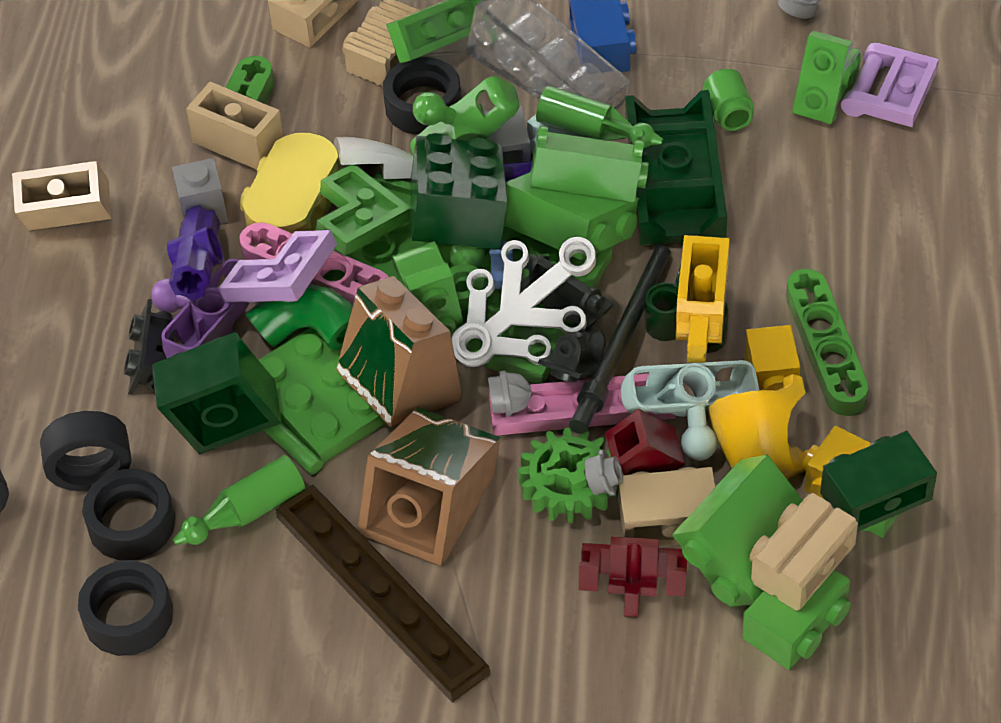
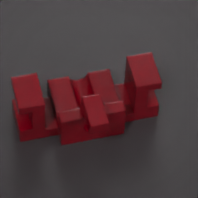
M611 536L610 545L582 543L581 562H579V590L598 591L600 574H609L608 593L624 594V616L638 617L640 595L656 596L658 577L666 578V596L685 597L687 560L682 553V549L659 548V539Z

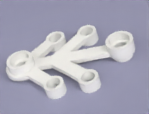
M573 237L566 240L559 251L560 261L522 293H520L522 270L529 261V253L523 242L518 240L507 242L501 250L504 274L500 311L486 322V300L493 293L495 283L491 273L485 269H475L470 272L466 280L470 292L467 323L460 326L452 336L455 358L463 365L469 367L482 366L488 363L494 355L525 357L532 364L540 365L538 364L539 359L552 355V348L546 337L533 335L527 340L498 336L512 325L561 329L565 334L581 333L584 331L587 321L585 313L579 307L569 306L563 310L533 307L572 275L577 277L584 276L593 270L596 264L595 249L591 242L585 238ZM520 249L523 251V257L519 261L512 262L507 259L509 251ZM576 253H582L587 257L586 262L581 266H574L570 263L571 257ZM479 277L487 278L489 280L488 286L483 290L474 289L473 282ZM571 314L578 315L581 318L580 324L575 328L567 327L564 324L566 317ZM471 339H480L483 344L479 351L470 352L466 349V345ZM536 343H542L546 346V351L542 356L535 357L530 354L531 346Z

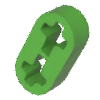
M261 56L244 58L236 65L225 88L265 104L274 85L270 61Z

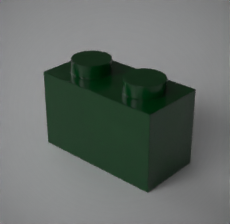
M906 430L892 437H881L870 446L852 454L838 455L830 460L828 464L823 465L820 494L824 500L831 503L832 508L835 509L837 507L854 517L858 522L857 532L933 500L937 471Z

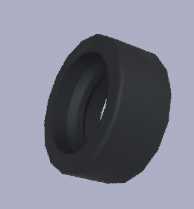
M418 57L411 61L398 63L387 72L382 83L386 116L392 125L407 133L419 135L429 125H423L416 120L413 115V104L399 99L406 91L423 86L438 88L446 93L442 99L448 107L461 100L459 75L451 65L436 58Z
M85 410L64 415L48 425L40 439L42 464L46 478L55 486L69 491H89L91 486L106 474L121 469H129L132 463L126 425L116 416L102 411ZM88 446L106 448L96 454L87 456H70L66 454L74 449Z
M121 469L106 474L91 486L84 497L82 514L92 544L105 556L117 560H138L152 555L167 543L174 531L175 512L171 496L166 484L153 473L142 469ZM142 498L153 502L156 506V512L152 519L141 527L132 530L116 531L105 527L102 522V518L109 508L117 502L126 499Z
M135 560L115 561L100 567L90 575L79 592L78 611L89 641L101 651L117 656L136 655L155 646L165 637L172 624L173 604L169 589L162 574L149 564ZM139 590L149 593L154 600V605L150 612L141 620L129 625L113 626L101 622L98 617V610L102 603L110 596L121 591Z

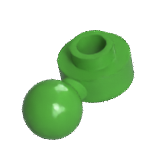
M461 245L451 246L450 260L453 267L450 270L453 275L461 310H468L470 292L466 280L470 272L482 265L485 257L484 248ZM484 277L474 280V289L483 290L486 288Z

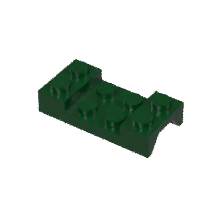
M701 90L684 108L650 110L634 95L625 96V119L632 126L638 123H647L654 129L657 135L663 138L662 145H650L647 148H643L642 161L648 162L649 165L645 188L637 187L636 197L639 198L636 215L638 217L637 225L640 245L680 243L684 241V235L726 238L727 211L709 90ZM627 138L628 144H632L630 138Z

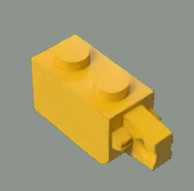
M684 235L677 298L676 340L688 341L687 362L706 363L708 342L722 343L730 238Z

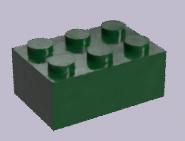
M439 133L427 136L416 135L410 178L412 241H435V243L500 249L507 207L501 144H495L485 138H473L470 141L456 140Z

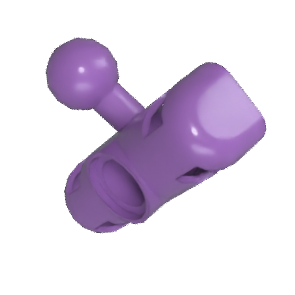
M238 259L225 261L211 276L210 283L206 286L205 296L190 301L187 297L175 295L169 284L170 279H162L155 283L151 291V299L156 309L171 313L182 308L161 334L163 351L167 358L234 332V322L247 309L249 303L225 302L217 284L223 274L225 278L239 261ZM173 330H175L183 346L168 340Z

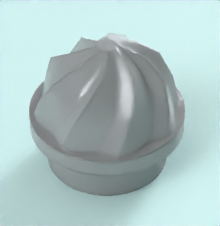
M499 371L500 376L488 378L493 414L505 412L506 417H509L513 413L526 408L532 390L527 380L521 374Z

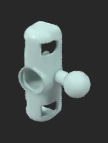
M748 361L640 366L634 368L622 381L621 400L625 409L631 414L637 409H641L645 412L652 411L654 414L672 413L676 416H687L688 429L682 435L681 446L683 452L689 458L702 461L713 455L718 444L715 432L707 426L705 411H709V406L717 399L732 394L760 390L756 370ZM734 367L731 372L730 381L715 380L719 370ZM650 372L647 377L646 386H635L634 375ZM683 383L693 390L694 397L684 390Z

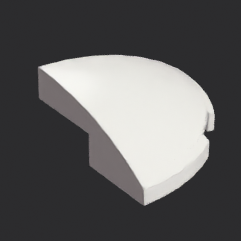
M354 137L335 138L334 146L338 153V164H380L383 179L411 178L413 156L410 153L389 144Z

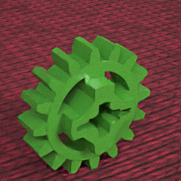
M565 428L563 437L558 438L553 432H546V443L544 444L533 439L531 441V453L521 454V467L518 468L519 485H521L523 500L532 499V510L535 513L547 508L549 520L554 521L559 513L566 514L568 523H573L576 513H582L587 520L592 519V508L594 506L605 511L608 508V497H616L617 491L613 496L607 493L594 495L589 487L585 473L586 458L597 456L599 450H605V439L600 437L593 442L589 441L588 430L580 434L579 437H574L570 428ZM606 450L609 457H611L610 451Z

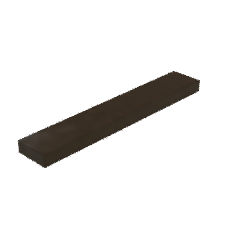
M313 484L276 509L277 519L451 702L457 700L490 675L489 665Z

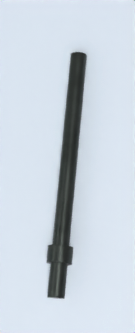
M657 245L591 380L584 382L577 396L579 405L569 423V427L573 432L578 434L585 433L595 412L602 410L609 396L607 387L645 310L646 293L650 287L658 283L671 256V251L668 247L664 245Z

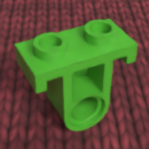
M812 31L808 35L792 113L829 124L836 120L838 102L851 89L861 62L862 52L860 49L852 47L853 41L817 31Z
M435 241L393 255L392 261L398 280L450 330L452 337L454 332L464 325L453 275L448 263H444Z

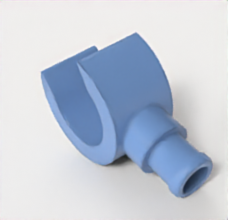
M501 241L500 249H490L491 275L495 283L494 289H502L504 263L501 257V250L507 241ZM513 250L507 254V259L514 262Z

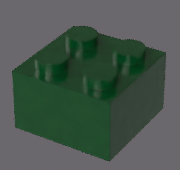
M236 332L218 337L213 341L152 364L157 409L199 455L281 424L275 379Z

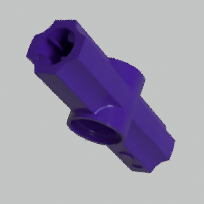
M200 205L186 210L185 219L181 223L178 238L167 242V252L172 264L169 284L175 295L187 297L190 301L205 296L206 286L211 280L213 266L223 263V252L218 240L220 221L214 210H206Z

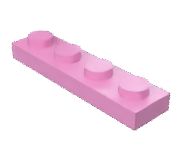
M649 373L634 375L635 386H646ZM625 376L612 377L607 387L609 396L602 410L595 412L589 427L618 424L631 414L625 409L621 400V384ZM591 379L577 380V382L563 381L530 385L532 394L526 408L513 413L509 417H506L505 412L493 414L489 392L493 435L570 428L569 423L579 405L577 396L584 382ZM652 411L647 412L660 420L675 419V415L672 413L654 414Z

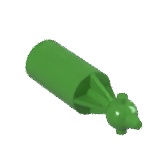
M550 85L544 89L536 111V121L586 138L606 141L630 138L632 144H634V140L644 141L643 148H647L650 145H662L663 138L657 135L649 124L638 123L632 126L612 105Z
M283 455L220 491V495L203 518L195 516L187 518L182 523L179 533L173 538L174 544L189 543L198 545L206 540L209 530L231 526L244 527L305 490L301 474L288 456Z

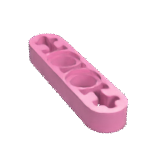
M263 222L247 226L240 234V246L244 260L275 259L292 236V233ZM332 251L323 267L319 269L310 283L334 289L350 303L354 304L358 287L389 277L381 270ZM331 270H341L346 273L338 281H327L322 278L326 272Z

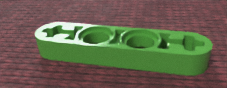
M800 269L794 271L787 281L786 300L825 401L830 410L842 416L856 415L866 406L869 389L868 382L824 276L816 270ZM800 288H807L809 293H813V303L808 304L807 294L804 289ZM815 318H822L829 321L832 326L826 330H816L811 328L808 322ZM828 352H837L843 355L846 360L843 363L832 365L823 361L821 356ZM845 378V386L848 393L855 394V396L847 397L845 392H840L842 379Z

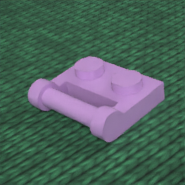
M871 43L864 53L863 61L865 63L852 90L845 93L841 102V109L852 117L866 114L913 127L938 71L939 59L880 43ZM885 66L891 67L878 96L868 94L879 69H883Z

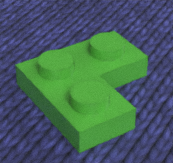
M349 165L321 180L320 194L339 209L318 219L316 231L331 230L337 242L335 249L344 256L410 221L411 207L356 165Z

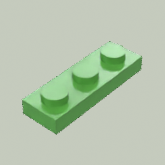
M444 0L390 22L386 26L400 63H404L489 28L492 24L484 0Z

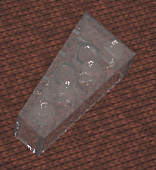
M482 0L475 6L465 52L467 55L539 100L544 89L550 85L612 105L616 110L623 105L631 81L535 0Z

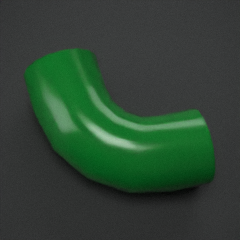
M310 283L298 301H260L246 313V316L273 347L277 346L292 332L300 328L309 327L317 331L331 349L340 350L343 346L353 304L334 289Z

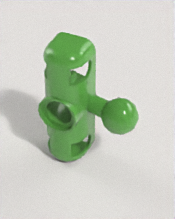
M491 76L483 80L461 100L449 107L446 106L445 101L437 93L424 92L417 96L413 103V115L421 124L429 125L418 136L439 133L447 135L451 139L470 141L473 138L487 139L506 121L517 114L520 105L515 86L498 76ZM484 91H487L490 100L495 106L486 115L482 105L477 103L479 95ZM416 137L410 143L412 156L414 155Z

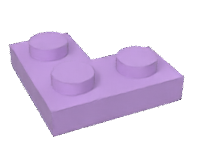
M331 230L295 231L275 259L239 260L218 289L225 302L298 301L319 269L325 264V261L336 247L337 242Z

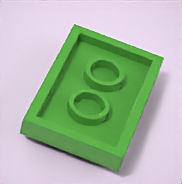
M309 328L260 358L259 361L275 379L281 422L325 463L386 424V422L336 371L341 352L331 349L317 331Z

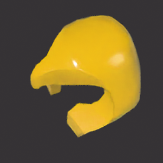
M791 374L784 377V388L777 391L760 390L732 394L717 399L709 406L712 429L731 468L741 459L768 454L786 479L805 472L802 470V464L809 450L802 452L797 446L788 444V423L792 409L806 394L801 376Z

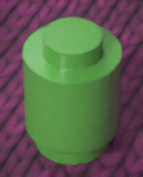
M720 69L713 72L703 83L702 90H709L715 122L728 131H736L746 127L753 118L754 104L741 74L734 69Z

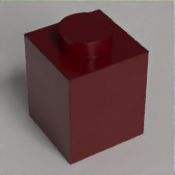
M637 409L605 433L611 457L616 456L618 458L624 475H631L636 472L676 471L685 465L676 427L641 409Z

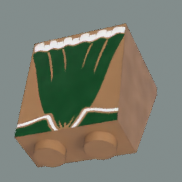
M394 276L358 287L336 369L341 377L390 427L402 423L417 407L432 412L460 402L462 391L450 330Z
M417 407L367 457L358 531L366 538L441 566L446 561L494 478L501 437Z

